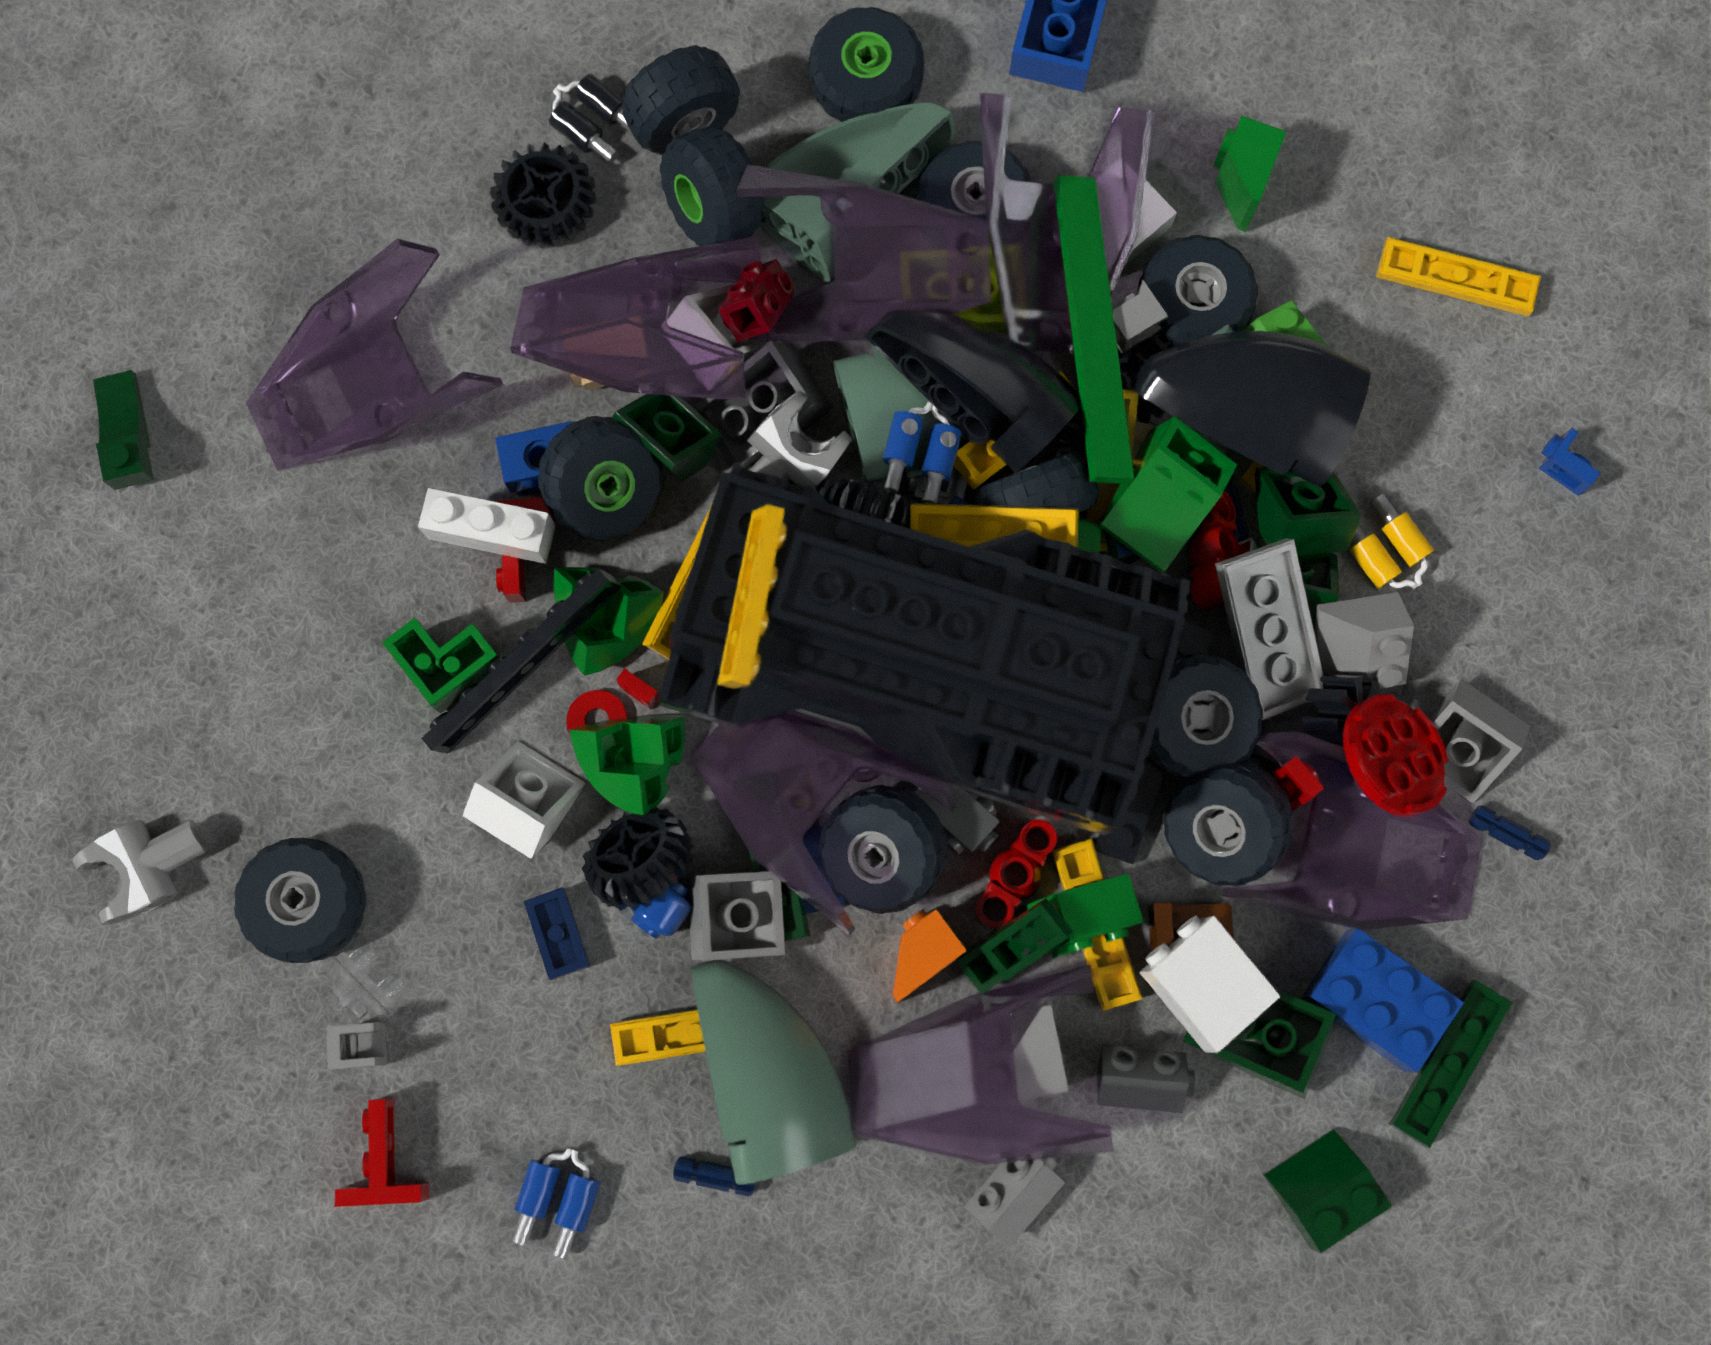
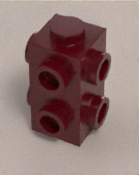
M777 259L763 264L761 261H754L745 266L740 271V278L727 290L728 295L718 308L724 325L731 330L737 342L770 332L795 293L791 277L787 272L783 271Z

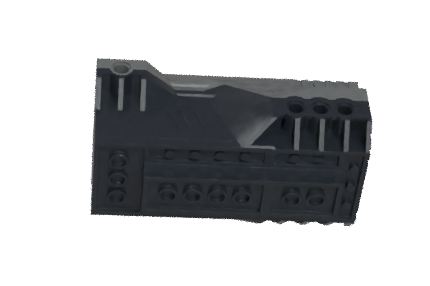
M734 463L730 473L722 472L669 636L671 654L659 695V703L662 707L737 730H741L766 717L781 712L797 711L848 727L948 783L1033 814L1107 835L1122 828L1129 812L1127 808L1138 790L1137 784L1144 772L1145 765L1143 763L1149 754L1180 641L1178 636L1182 632L1185 623L1184 615L1188 607L1186 596L1189 594L1190 581L1183 578L1178 580L1165 576L1147 567L1123 563L1109 555L1088 552L1067 542L1045 539L1028 530H1022L967 547L828 504L812 486L806 485L804 488L778 478L776 475L756 473L743 469L741 464ZM766 505H772L785 509L782 523L786 525V534L782 546L776 551L774 566L777 567V579L773 590L767 596L765 610H768L769 619L764 634L759 636L756 651L760 656L757 675L750 681L748 686L730 688L718 685L752 511Z

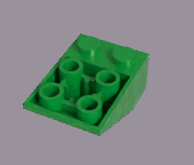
M1175 416L1148 432L1132 462L1134 479L1129 483L1120 484L1098 525L1161 573L1167 569L1219 500L1237 466L1235 462Z

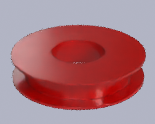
M592 690L581 694L573 701L567 713L566 723L569 734L571 729L586 725L587 715L595 709L605 711L608 714L609 720L627 718L623 703L612 693L603 690Z

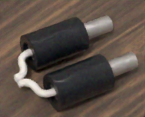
M588 74L581 81H574L568 86L559 84L553 90V93L556 94V99L553 102V112L550 116L549 124L585 153L593 149L610 163L613 162L618 156V151L601 139L603 130L567 101L560 103L562 100L561 92H569L576 87L574 96L608 124L614 125L618 121L630 130L622 114L623 98L593 74Z

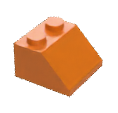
M922 909L903 923L902 927L906 932L900 938L892 998L896 1004L967 951L936 909L929 915Z

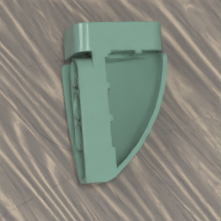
M929 102L896 106L875 114H864L863 116L848 119L801 141L779 155L767 166L768 175L760 181L764 206L759 226L800 266L822 281L829 282L853 259L858 261L866 260L916 201L918 185L923 171H925L934 156L949 147L954 139L955 123L952 112Z
M1000 331L1029 349L1025 337L1021 333ZM873 345L874 357L872 358L870 353L866 352L833 361L841 406L866 482L887 477L890 465L883 462V456L894 412H908L915 407L924 408L927 402H930ZM931 410L925 414H917L924 421L913 466L910 469H905L906 475L909 478L921 475L932 425L943 424L933 416ZM961 434L958 450L970 441L963 434Z
M712 960L691 965L692 981L723 1140L728 1143L735 1182L737 1184H750L783 1176L820 1164L854 1149L856 1142L840 1077L822 1042L800 1013L775 989L729 961Z

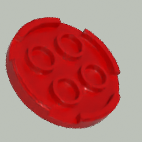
M1393 694L1374 695L1357 704L1350 711L1346 719L1343 731V745L1348 766L1359 787L1377 806L1396 816L1414 817L1435 808L1442 801L1447 791V788L1444 786V764L1448 762V756L1444 743L1433 723L1418 707L1412 709L1405 703L1395 699Z

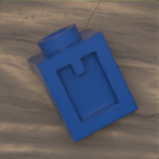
M1571 428L1562 437L1555 434L1541 452L1546 458L1538 469L1579 496L1593 485L1601 472L1593 468L1591 462L1586 457L1567 450L1579 433L1574 428Z

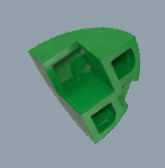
M554 568L555 603L566 600L576 590L577 582L587 573L595 572L597 568ZM631 575L627 578L616 579L622 588L564 642L573 662L584 676L603 671L615 665L638 647L646 637L661 608L664 595L662 590L649 582Z
M685 715L635 716L596 722L571 729V742L582 771L593 787L610 803L633 814H647L649 810L655 808L664 799L670 790L666 784L670 767L681 763L685 740Z

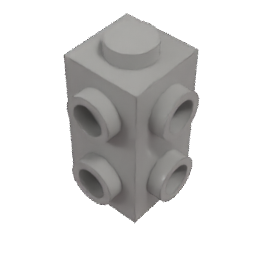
M1019 1142L1005 1156L1002 1163L984 1184L976 1190L964 1208L989 1232L1010 1248L1065 1182L1052 1171L1058 1164L1042 1149L1038 1147L1032 1153Z

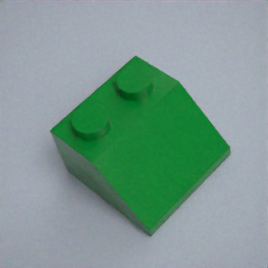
M1242 115L1236 130L1228 127L1213 167L1220 169L1215 184L1238 230L1246 232L1260 203L1287 131Z

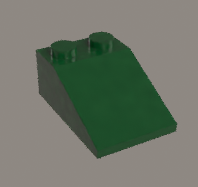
M1275 989L1280 995L1279 999L1218 1053H1205L1266 1083L1305 1099L1337 1022L1336 1014ZM1187 1031L1183 1042L1203 1051Z

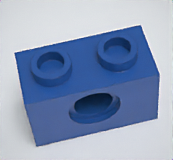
M574 421L495 437L503 480L510 493L517 492V495L527 496L540 491L538 484L540 468L534 467V462L537 457L545 453L549 445L548 443L552 438L561 432L565 426Z

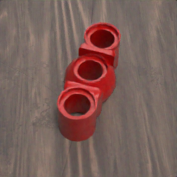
M1223 491L1219 500L1191 535L1187 547L1189 561L1194 569L1190 570V575L1193 578L1190 585L1191 594L1198 607L1204 611L1224 605L1215 564L1238 556L1240 553L1238 540L1233 531L1237 530L1234 523L1236 509L1231 497L1225 491Z
M1041 819L1028 822L1021 829L1017 840L1011 847L1000 853L993 860L989 870L990 882L985 888V893L975 906V917L982 927L994 930L1004 926L1012 919L1014 910L1021 902L1031 897L1038 890L1042 880L1041 868L1046 863L1047 855L1055 848L1057 842V833L1049 822ZM1035 829L1042 831L1047 837L1048 844L1046 848L1038 851L1031 849L1026 842L1028 831ZM1017 864L1025 870L1026 881L1023 885L1014 886L1006 881L1004 871L1007 866ZM989 899L999 900L1005 908L1004 918L997 922L988 920L983 913L985 901Z

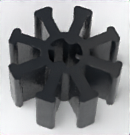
M1323 675L1320 678L1321 682H1323V689L1310 688L1306 695V701H1311L1318 709V715L1312 717L1303 716V729L1318 731L1314 741L1310 743V747L1314 752L1346 758L1343 745V731L1346 719L1350 711L1357 704L1374 696L1380 690V686L1375 680H1363L1362 676Z

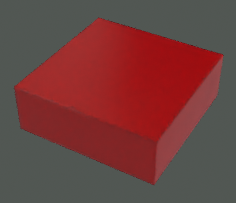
M625 668L616 679L620 689L649 709H654L659 702V692Z

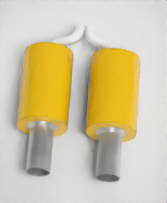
M1381 494L1372 501V504L1387 523L1381 530L1409 568L1421 562V568L1415 574V582L1412 580L1395 582L1393 579L1399 576L1402 570L1374 533L1366 536L1359 526L1352 539L1354 546L1349 552L1377 590L1387 583L1394 588L1411 586L1414 590L1423 583L1421 575L1427 569L1425 558L1433 553L1435 549L1407 511L1398 515L1384 494Z

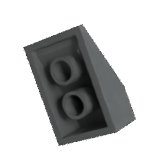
M770 340L693 407L723 434L712 454L722 471L730 473L734 463L741 464L742 468L745 469L763 456L747 439L778 405L798 390L808 397L802 405L803 407L798 417L800 429L803 432L834 408L792 344Z

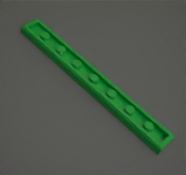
M1058 175L1053 183L1090 482L1129 483L1134 479L1096 178Z

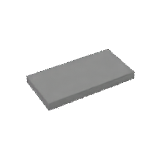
M1285 538L1216 563L1215 566L1238 666L1247 673L1248 678L1255 684L1259 692L1261 706H1263L1262 720L1311 702L1306 701V695L1310 688L1323 689V682L1320 680L1321 676H1323V670L1294 539Z

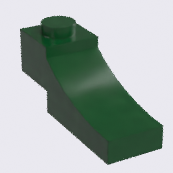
M129 370L93 379L99 419V443H96L103 482L117 490L153 481L154 478L148 448L151 447L136 374Z
M1044 898L1014 920L998 929L995 928L967 948V951L959 957L956 963L983 995L1004 979L1006 981L1065 941L1072 934L1073 930L1049 900Z

